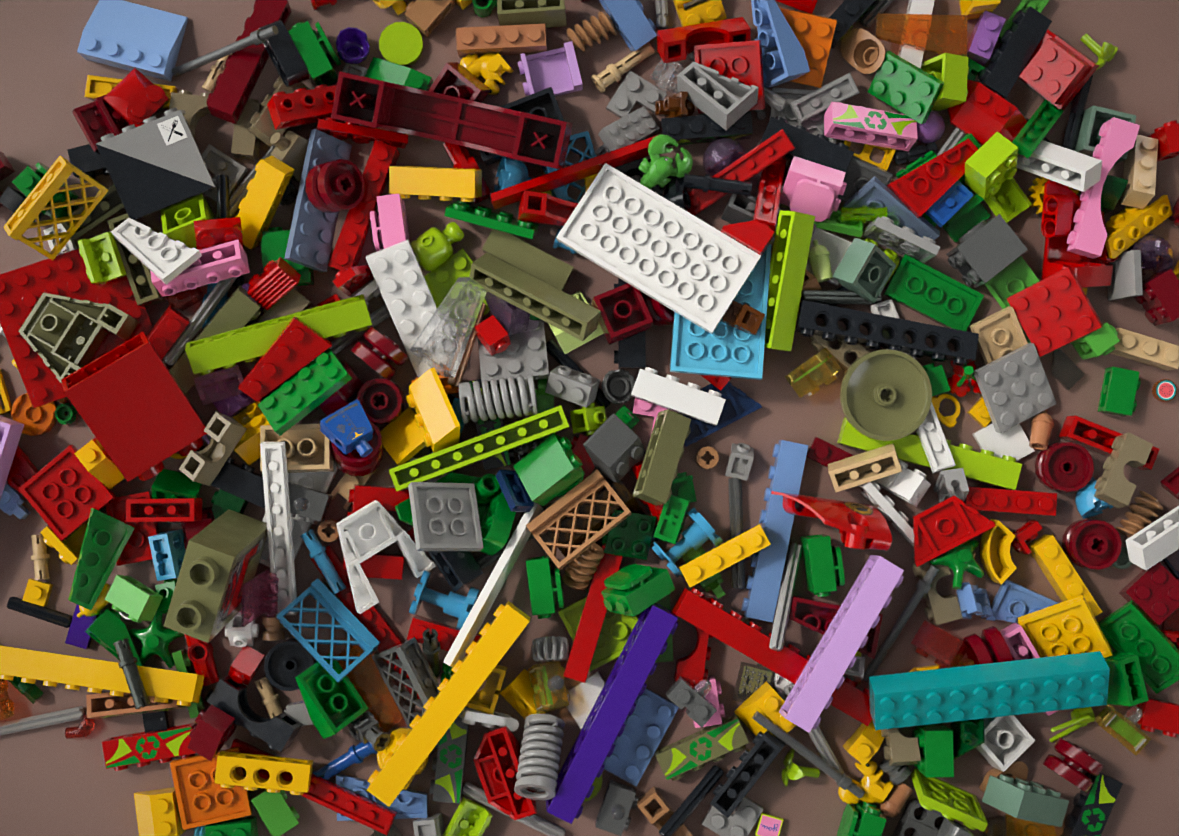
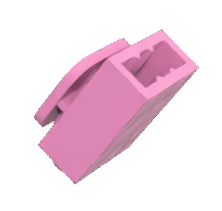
M794 156L781 193L780 203L790 206L791 211L815 216L814 221L817 222L830 219L832 211L837 212L841 201V199L837 198L838 195L843 196L847 183L843 182L846 172Z
M400 194L377 196L379 215L376 211H370L376 251L407 239L410 242L405 202Z

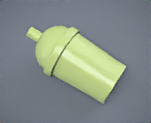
M813 240L814 246L810 248L808 254V261H810L813 274L818 283L831 280L833 275L829 258L830 252L825 246L818 245L817 240Z

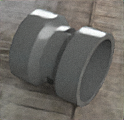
M885 759L879 765L883 772L888 773L889 780L893 785L900 784L911 774V770L907 765L889 766V760Z

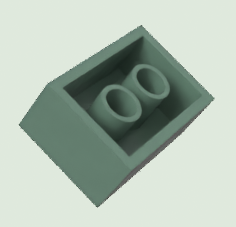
M1000 774V777L990 775L982 802L1015 818L1062 827L1069 800L1060 797L1061 793L1049 788L1046 790L1043 788L1044 785L1030 780L1029 783L1018 777H1015L1014 780V778L1004 774Z

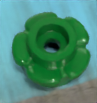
M69 403L60 404L55 410V417L61 424H71L77 418L76 408Z

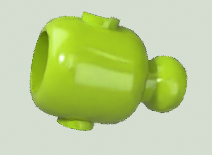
M450 222L442 232L436 227L430 228L410 245L419 265L425 271H432L453 255L451 244L461 241L464 238V233L456 222Z

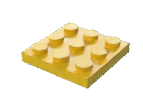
M1083 595L1018 617L1019 625L1024 629L1040 658L1100 651L1104 658L1112 656V649Z

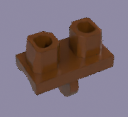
M681 91L673 96L665 97L664 101H656L655 115L665 116V118L691 116L694 113L695 106L686 99L688 92Z

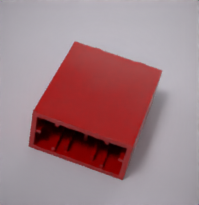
M144 332L139 333L61 380L64 393L127 482L137 476L141 481L151 479L163 470L164 464L162 461L176 452L181 456H187L191 450L196 451L204 444L202 436L207 434L204 432L206 428L204 422Z

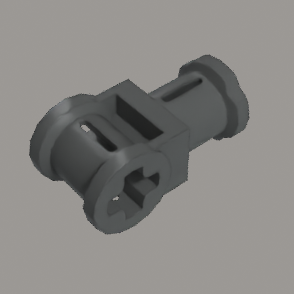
M365 711L362 717L347 725L351 735L356 740H360L363 744L370 742L372 748L376 751L384 750L390 742V735L380 730L379 722L369 711Z

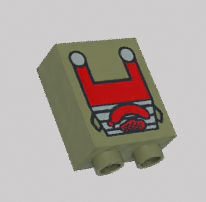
M228 509L189 540L164 627L209 643L246 606L268 536L267 523Z

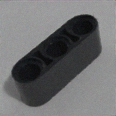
M278 20L259 27L258 29L261 30L271 26L278 28L279 33L266 39L263 45L284 84L289 87L308 80V69L283 22Z

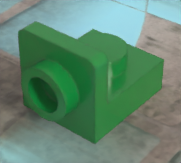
M687 472L677 473L671 485L672 495L696 502L693 476H687Z

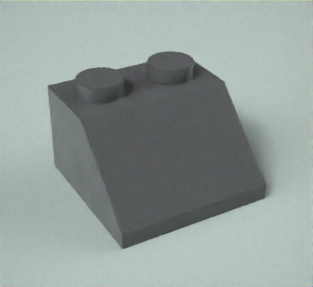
M612 414L583 444L594 466L601 475L616 483L646 454L640 438L615 414Z

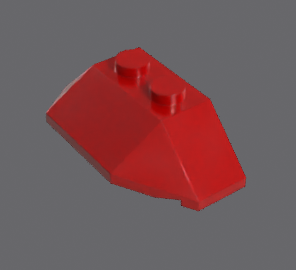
M967 79L968 94L966 102L947 108L951 124L965 134H972L981 145H984L996 132H999L1012 142L1028 121L1019 109L982 83Z
M504 726L484 734L473 761L488 803L509 815L512 819L518 820L537 813L536 801L519 796L514 791L521 747L509 728Z

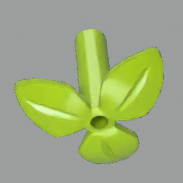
M1087 33L1080 39L1098 56L1097 64L1100 66L1096 70L1102 68L1107 61H1111L1117 53L1118 47L1104 42L1101 47Z
M791 749L783 760L785 769H782L781 776L785 787L788 786V777L790 780H798L805 776L818 778L820 775L819 769L798 766L792 763L795 753L794 749Z

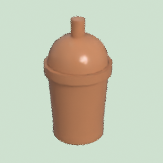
M1048 409L1038 413L1031 420L1032 428L1029 446L1033 449L1046 450L1048 448L1050 435L1054 428L1053 419L1047 414Z
M903 782L894 785L886 799L880 804L883 816L885 818L887 816L893 818L901 814V810L913 790Z

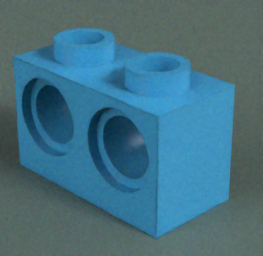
M183 529L149 536L148 539L157 581L178 578L186 552Z

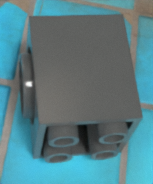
M999 214L987 222L985 220L981 221L959 238L961 243L946 255L948 256L949 264L954 269H958L963 275L961 278L964 283L969 287L972 286L974 289L988 282L1028 249Z

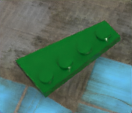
M91 508L69 601L92 610L134 527Z

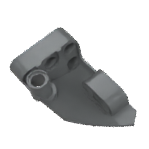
M912 799L908 802L892 835L904 836L905 830L911 827L913 828V833L910 836H974L963 825L945 818L941 812L936 810L929 811L923 808L921 815L914 816V810L922 807L918 799ZM943 817L942 824L934 826L936 818Z

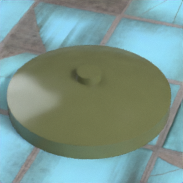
M876 350L861 356L849 367L842 380L840 402L846 419L855 430L872 439L892 441L908 436L923 423L930 410L932 388L926 371L916 359L897 350Z

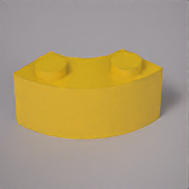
M991 519L996 526L983 532L980 541V558L989 578L994 583L1002 585L1017 568L1010 556V546L1015 535L999 520Z

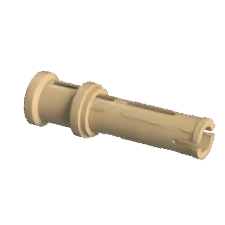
M647 42L616 64H608L605 70L598 75H592L591 79L596 88L603 93L606 87L614 82L618 83L623 74L655 54V51L651 44Z

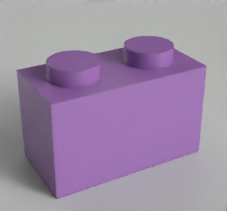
M985 10L976 22L963 55L984 66L991 57L1006 18Z

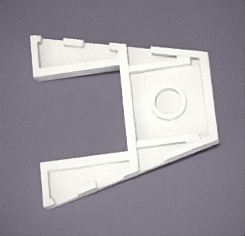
M376 500L336 523L356 611L359 614L379 603L360 563L387 546L397 542L416 578L422 576L424 570L430 571L436 567L434 562L425 555L424 551H416L414 541Z

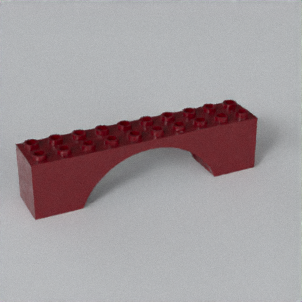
M340 71L331 115L333 119L465 146L556 169L564 168L573 123Z

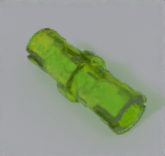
M862 205V207L841 208V222L862 221V223H866V221H874L877 217H887V207L878 208Z

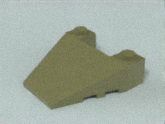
M43 293L18 332L43 359L45 365L52 370L59 382L62 383L61 380L89 364L109 331L128 341L138 326L139 321L110 304H100L88 300H77L70 297Z

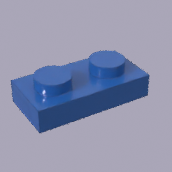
M958 180L925 213L942 228L974 194Z

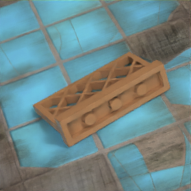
M596 470L525 526L533 534L557 568L561 570L632 513L601 473ZM606 487L609 491L608 501L596 500L597 492ZM583 503H590V515L578 514L579 506ZM595 504L607 505L605 516L594 515ZM611 505L621 506L624 510L618 517H609ZM565 517L573 518L572 529L560 528L561 521ZM577 518L589 519L587 530L576 529ZM593 519L604 520V526L600 531H591ZM548 531H554V543L544 542L541 536ZM560 532L571 533L569 544H558ZM575 533L586 534V540L581 546L573 545ZM557 548H568L567 557L559 562L556 558Z

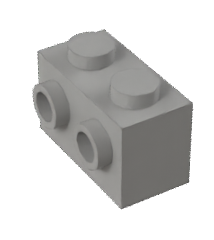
M559 365L550 372L545 392L587 407L596 399L600 379L573 370L570 367Z

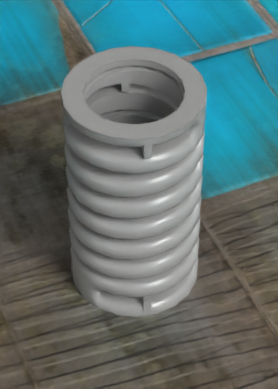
M528 374L524 379L521 375L517 376L516 385L512 376L508 377L507 385L505 378H500L499 390L496 379L490 380V390L488 381L483 380L481 382L482 394L478 381L473 382V390L469 382L459 383V398L464 424L468 423L469 420L478 422L479 418L482 421H487L488 418L496 420L497 416L500 419H504L506 415L509 418H513L515 414L518 417H521L523 413L526 416L538 414L533 374Z
M531 714L525 718V730L523 731L521 755L519 756L518 772L516 775L517 781L514 787L515 793L519 796L533 800H549L555 797L557 772L559 771L558 764L560 763L559 756L561 755L563 743L561 739L564 736L562 730L565 728V723L562 719L549 714ZM538 723H550V724H552V726H551V725H535V724H538ZM527 789H530V790H532V791H537V792H545V794L532 793V792L528 791Z

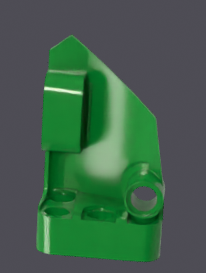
M450 472L435 482L474 484L483 541V549L480 551L493 556L505 546L516 512H511L495 475L486 474L480 478ZM410 498L396 505L395 509L399 520L413 526Z

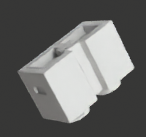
M899 459L902 472L874 481L883 489L917 507L931 484L925 479L926 474L916 468L914 471L907 469L908 465Z

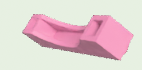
M1114 117L1101 126L1099 131L1101 139L1093 151V157L1102 160L1100 181L1086 191L1081 192L1080 201L1082 202L1080 209L1076 211L1073 218L1075 226L1067 238V244H1069L1067 251L1092 259L1101 256L1107 238V232L1101 215L1103 185L1115 162L1134 147L1140 125Z

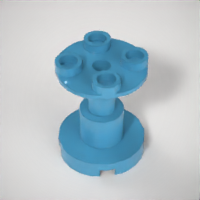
M692 508L687 513L694 523L681 533L683 538L670 550L664 553L656 542H653L654 546L652 549L662 561L665 559L669 561L667 567L677 578L680 575L684 576L674 563L692 547L696 551L707 540H710L716 547L724 542L695 508Z
M424 570L420 580L422 584L418 583L415 589L414 597L416 598L411 604L409 613L416 615L422 601L444 608L443 613L459 618L456 630L460 631L477 601L480 590L471 586L466 597L450 591L449 595L429 589L427 586L431 572Z

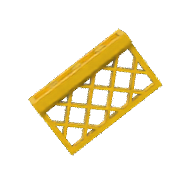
M60 155L4 225V229L11 238L16 241L20 240L49 259L54 260L109 190ZM72 172L79 175L80 184L68 186L67 179ZM95 186L100 189L94 197L86 198L85 188ZM81 189L82 199L70 201L69 191ZM65 191L66 201L53 203V196L58 192ZM83 204L84 210L82 213L72 215L71 206ZM67 206L68 216L56 218L54 209ZM50 209L52 219L39 221L38 215L40 212ZM69 221L70 228L67 232L58 233L57 223ZM53 224L54 234L42 236L40 226ZM36 227L38 237L28 239L23 236L27 229ZM55 239L56 245L51 252L44 249L43 241Z

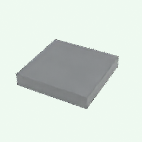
M1131 250L1123 252L1116 261L1110 262L1113 265L1112 283L1110 286H1107L1108 301L1143 295L1141 251Z

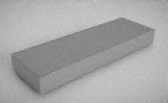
M848 73L791 102L789 105L798 124L827 110L831 102H843L860 92L851 73Z

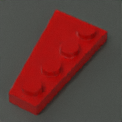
M968 138L887 186L919 218L965 174V162L978 148Z

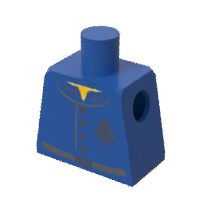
M358 399L320 420V431L344 454H348L356 449L363 458L373 451V448L368 443L373 438V428Z

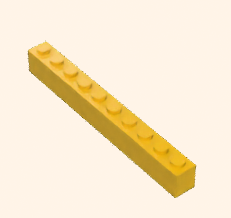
M508 601L505 606L503 604L499 605L493 614L496 617L491 624L487 622L479 632L482 635L477 643L473 640L465 652L468 654L463 661L459 659L451 669L454 672L449 680L445 677L437 689L440 691L435 698L431 696L423 706L426 709L422 716L418 714L409 725L412 729L407 735L403 733L395 743L398 746L394 753L390 751L381 762L384 766L380 771L375 769L367 780L370 783L367 791L388 807L393 803L530 622L531 617Z
M0 646V679L13 681L14 676L22 677L21 682L35 684L36 680H43V685L57 687L58 683L66 684V689L79 690L80 686L88 687L87 692L100 694L102 689L110 690L109 695L124 697V692L130 693L123 669L119 668V663ZM137 666L147 696L155 697L154 702L168 703L169 699L177 700L176 705L189 707L191 702L199 703L204 680L203 675Z

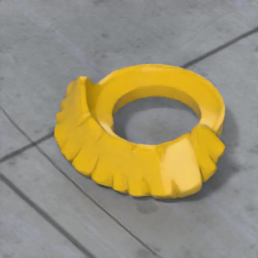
M941 394L937 397L932 396V404L938 420L949 428L954 427L957 423L956 418L960 414L958 400L950 394ZM943 399H950L955 404L953 415L944 417L939 412L940 402Z

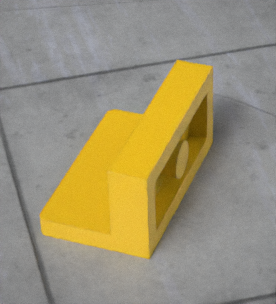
M526 669L521 671L500 692L524 719L531 714H545L549 709L537 710V708L546 705L542 686Z

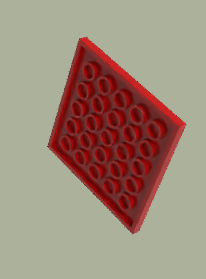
M79 248L57 255L54 260L48 258L0 274V324L33 408H38L67 397L62 383L59 382L56 375L45 365L43 359L18 332L43 293L70 297L77 300H88L100 304L105 303L116 307L139 321L138 326L129 339L141 332H144L147 336L153 328L145 306L137 305L127 275L104 284H92L87 277L86 266L79 253ZM109 331L90 362L123 344L126 340Z

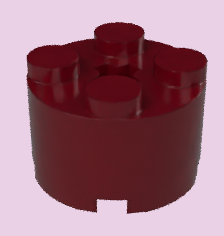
M378 378L367 381L357 394V399L368 420L373 423H391L402 414L405 407L406 399L403 391L397 384L387 379ZM378 397H385L384 406H377L379 404L377 401Z

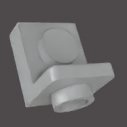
M732 443L725 476L747 481L754 459V449L745 443Z

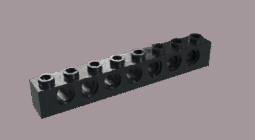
M805 300L799 304L795 331L800 332V335L805 337L818 335L822 336V339L826 341L844 340V343L847 345H858L860 343L865 344L866 348L877 350L881 347L910 353L911 357H932L931 360L937 362L950 360L953 361L954 365L967 366L968 363L976 359L979 337L978 333ZM816 317L823 319L824 327L817 325ZM838 321L846 325V331L839 329ZM861 325L867 328L868 335H863L861 333ZM882 330L888 331L890 335L889 340L882 336ZM904 334H908L911 337V344L904 340ZM926 338L932 340L933 348L926 344ZM948 342L954 345V352L949 350Z

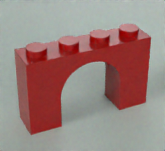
M354 484V489H349L348 503H352V512H347V517L374 500L378 501L387 511H396L395 506L409 498V489L396 491L395 487ZM376 553L361 562L360 566L367 578L402 580L404 557L397 554ZM343 558V570H346V574L348 576L345 560Z

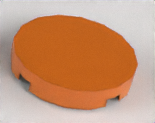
M28 393L19 396L13 403L11 418L24 424L23 434L30 436L43 435L49 432L56 424L55 410L57 406L55 402L38 408H33Z

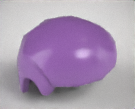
M931 110L926 123L920 124L917 122V140L919 143L936 142L945 131L944 119L938 112Z

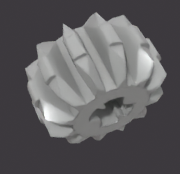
M560 636L535 638L531 646L533 660L536 662L565 661L568 659L569 653L567 638Z

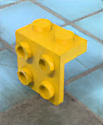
M88 521L64 541H61L49 526H46L40 533L44 536V542L60 553L59 557L63 562L74 565L78 563Z

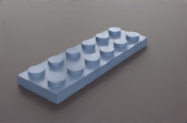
M317 129L310 132L284 259L323 273L327 272L339 211L326 213L316 209L309 201L306 193V178L308 172L318 164L338 159L349 160L352 145Z

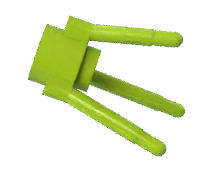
M1092 708L1073 709L1074 711L1070 713L1072 720L1051 728V732L1069 728L1053 736L1049 741L1054 742L1059 737L1062 738L1081 727L1087 726L1088 723L1094 722L1095 716Z

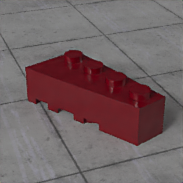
M793 596L789 619L824 635L841 605ZM881 613L878 615L880 616L878 624L875 628H870L866 635L868 640L862 649H858V652L875 659L883 617Z

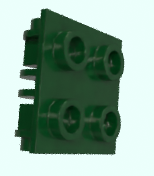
M614 509L612 517H618L624 511ZM631 512L632 514L609 531L608 535L603 536L602 542L606 544L604 553L647 560L657 517Z
M984 719L950 723V729L953 730L954 760L985 742Z

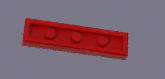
M783 158L761 171L753 220L767 224L771 230L775 229L786 165V159Z

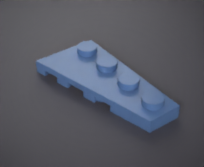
M336 774L337 785L397 812L395 819L428 817V793L411 789L402 790L388 807L367 791L370 785L367 780ZM337 813V821L352 820L342 814Z

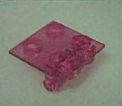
M270 568L242 586V627L263 613L268 618H273L278 613L277 595L279 578L275 573H270Z

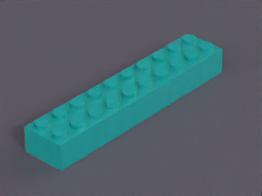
M1097 651L870 676V714L875 730L1103 706L1107 705L1110 669L1101 652Z

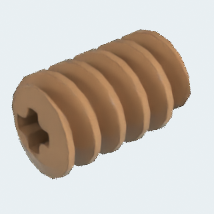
M601 11L598 13V19L595 16H591L590 23L587 20H583L582 27L579 24H575V32L571 28L566 30L569 41L573 42L576 54L578 48L583 53L585 52V44L593 48V40L601 44V36L609 40L608 32H611L614 36L617 35L611 18L607 13L605 15Z
M1139 491L1142 497H1135L1134 501L1137 505L1131 504L1129 506L1132 512L1124 514L1128 520H1120L1123 528H1115L1128 538L1145 528V524L1150 525L1153 523L1150 517H1159L1155 509H1164L1156 498L1144 491Z
M594 543L568 564L569 566L566 567L565 574L561 577L562 581L574 589H586L604 556V550Z

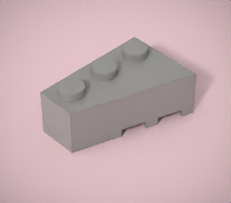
M692 62L677 75V91L688 92L686 99L725 130L757 104L759 87L755 85L750 87L740 83L739 79L734 77L731 79L720 75L719 71L699 63Z

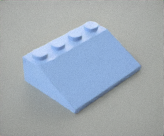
M99 0L83 29L77 53L86 60L128 71L136 68L144 75L171 81L173 77L172 69L176 66L188 17L123 0Z

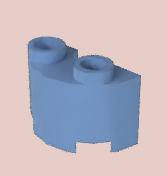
M969 582L962 583V589L956 591L962 618L972 619L971 615L981 616V618L993 616L987 590L978 588V585H971Z

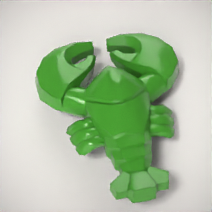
M659 134L653 137L648 146L651 162L649 163L644 158L640 163L639 170L645 173L640 180V184L648 189H652L657 184L663 188L671 181L670 178H667L668 176L681 178L684 177L685 173L689 174L692 170V156L683 147L680 148L683 159H680V154L676 153L675 155L676 168H673L672 158L659 155L670 153L674 150L672 147L667 148L668 144L678 146L676 140L668 135Z

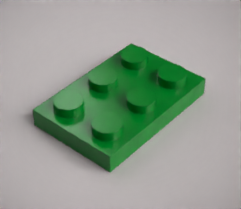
M887 51L885 60L876 71L868 93L918 123L924 124L930 115L944 82L891 51Z

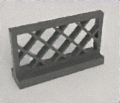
M415 637L371 656L410 729L412 727L409 725L417 714L422 716L426 709L423 706L431 696L435 698L440 692L437 689L439 683ZM381 657L389 661V667L384 664ZM395 665L402 669L401 674L394 671ZM393 678L400 681L399 687L395 685ZM405 685L412 689L411 694L405 691ZM403 697L410 701V706L405 704ZM415 705L423 709L422 714L415 711Z

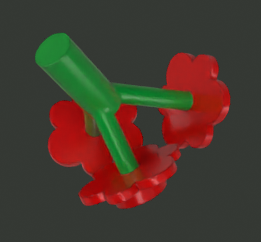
M975 360L968 363L967 366L954 365L953 361H950L954 373L952 377L947 378L951 393L961 398L965 397L966 393L970 391L967 379L971 378V385L974 387L973 392L981 394L973 374L976 369Z

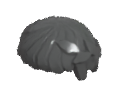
M624 369L611 370L605 374L602 380L603 393L611 403H626L633 398L631 393L636 380L629 371Z

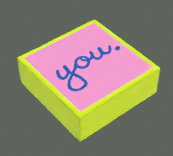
M762 812L755 835L779 836L783 818Z

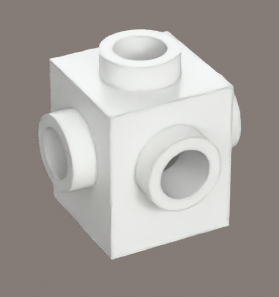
M239 612L225 626V637L229 638L230 646L240 648L246 645L253 646L254 638L259 635V624H255L253 612Z

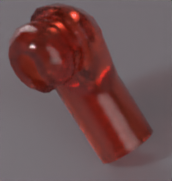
M87 714L84 715L83 721H81L78 727H67L65 729L66 739L89 736L95 728V719L87 718Z

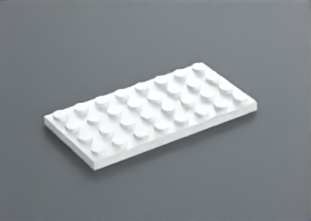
M607 163L604 164L556 237L557 241L710 334L714 332L761 258V255Z

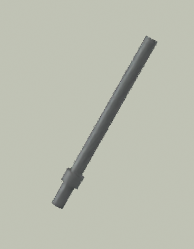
M271 26L264 30L258 29L253 31L248 37L173 68L172 74L178 77L253 44L256 46L266 42V39L279 33L278 28Z
M931 565L924 578L920 579L915 587L917 589L877 651L875 659H872L864 672V681L869 682V677L875 674L923 595L927 594L931 589V583L940 570L936 566Z
M755 712L752 719L837 781L836 784L843 790H849L859 799L863 797L865 791L854 784L852 778L845 773L841 774L760 712Z

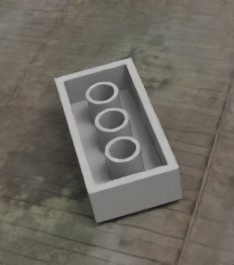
M642 106L604 127L598 136L609 152L645 140L653 136L660 128L647 109Z

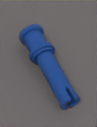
M370 742L352 745L347 753L314 771L313 774L328 780L354 763L361 764L366 757L373 753L377 754V751L372 748Z

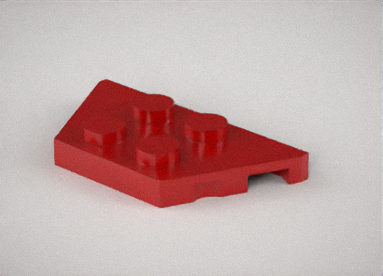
M955 495L913 516L914 560L916 567L995 527V523Z

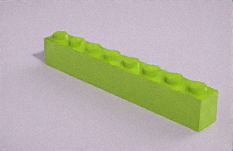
M364 294L186 343L185 351L194 374L206 375L219 367L227 369L235 366L237 362L245 360L248 363L257 360L259 356L265 354L294 316L324 338L330 336L334 338L342 337L347 334L346 332L352 330L356 332L368 329V326L372 325Z
M560 405L389 469L396 491L407 489L411 482L431 480L570 427Z
M846 417L843 419L838 444L870 451L893 443L898 459L931 468L917 432L915 435L909 434L892 441L876 440L866 437L855 430ZM947 440L956 465L945 470L963 468L965 477L968 479L1009 490H1016L1022 464L1017 463L1016 458L1003 455L1002 458L994 457L995 452L981 449L979 453L972 451L973 446L959 443V447L950 445L951 441Z

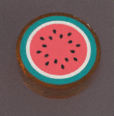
M1169 379L1159 380L1153 385L1152 394L1158 401H1171L1177 394V386Z

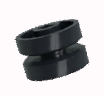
M294 637L285 639L270 649L265 658L264 669L267 679L273 686L284 691H294L299 689L295 677L318 661ZM292 661L294 663V666L291 667L289 662Z

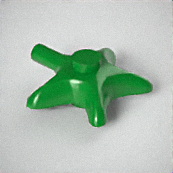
M977 540L960 544L930 560L932 565H944L953 571V589H962L964 572H969L979 578L984 576L982 568L973 557V550L979 545Z
M156 612L147 628L129 629L128 633L131 637L139 639L142 643V649L138 656L142 666L151 656L157 654L163 659L168 668L171 669L175 666V663L169 653V644L185 635L175 630L164 628L162 624L163 613Z

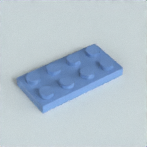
M647 688L641 696H637L634 702L636 708L633 714L625 719V729L620 737H616L613 743L615 748L610 757L606 756L603 762L605 770L634 786L638 785L679 709L673 702Z

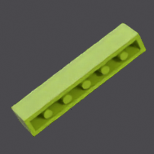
M779 211L770 263L765 348L791 352L815 220L813 215L795 211Z

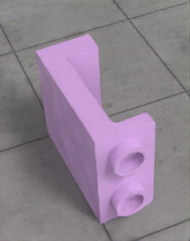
M572 41L564 43L562 48L525 56V53L520 54L521 61L517 63L520 75L525 74L526 82L523 83L525 96L552 87L555 96L583 90Z

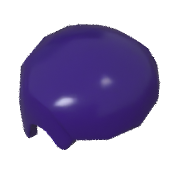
M352 27L341 30L336 39V51L340 59L348 64H359L366 60L370 53L367 34L358 28Z

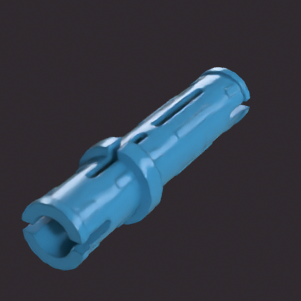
M311 529L307 533L302 534L300 537L310 551L309 556L311 559L314 558L333 594L335 595L347 588L325 552L327 550L326 547L321 545L314 530Z

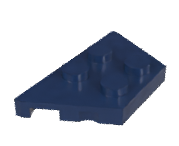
M730 382L721 391L712 384L701 388V391L707 393L709 390L722 394L721 398L726 400L718 423L715 426L683 415L691 419L689 425L691 430L685 439L684 446L687 447L762 408L761 404L751 399L746 393L733 386Z

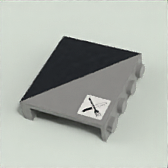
M177 107L164 112L165 116L157 119L156 116L149 117L143 120L144 124L135 127V124L122 129L123 133L114 136V133L107 134L101 137V142L96 143L129 218L133 220L217 187V182L215 178H211L183 115L186 114L185 110H177Z

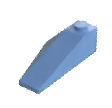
M751 0L753 24L757 26L758 38L755 40H761L764 87L768 89L797 79L810 72L804 49L775 0Z

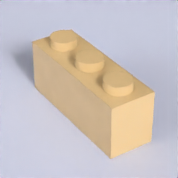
M1137 135L1134 147L1128 151L1127 159L1124 160L1123 179L1128 180V183L1122 193V205L1144 209L1155 196L1158 139Z
M1116 328L1117 337L1120 341L1114 345L1115 350L1110 352L1111 354L1166 371L1179 368L1178 345L1123 328Z
M893 443L828 464V472L835 492L902 472Z

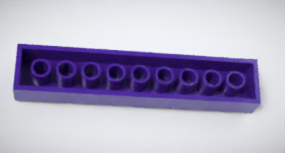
M654 603L641 612L558 773L555 797L545 800L548 813L572 824L574 818L578 819L583 810L582 803L585 797H590L594 789L592 783L596 777L599 778L605 767L603 762L606 756L610 757L615 748L613 743L616 737H620L625 729V719L633 714L636 708L634 702L637 696H641L647 686L645 681L648 675H652L657 667L655 661L658 655H663L668 645L666 640L669 634L673 635L677 629L678 618L671 610L658 603Z

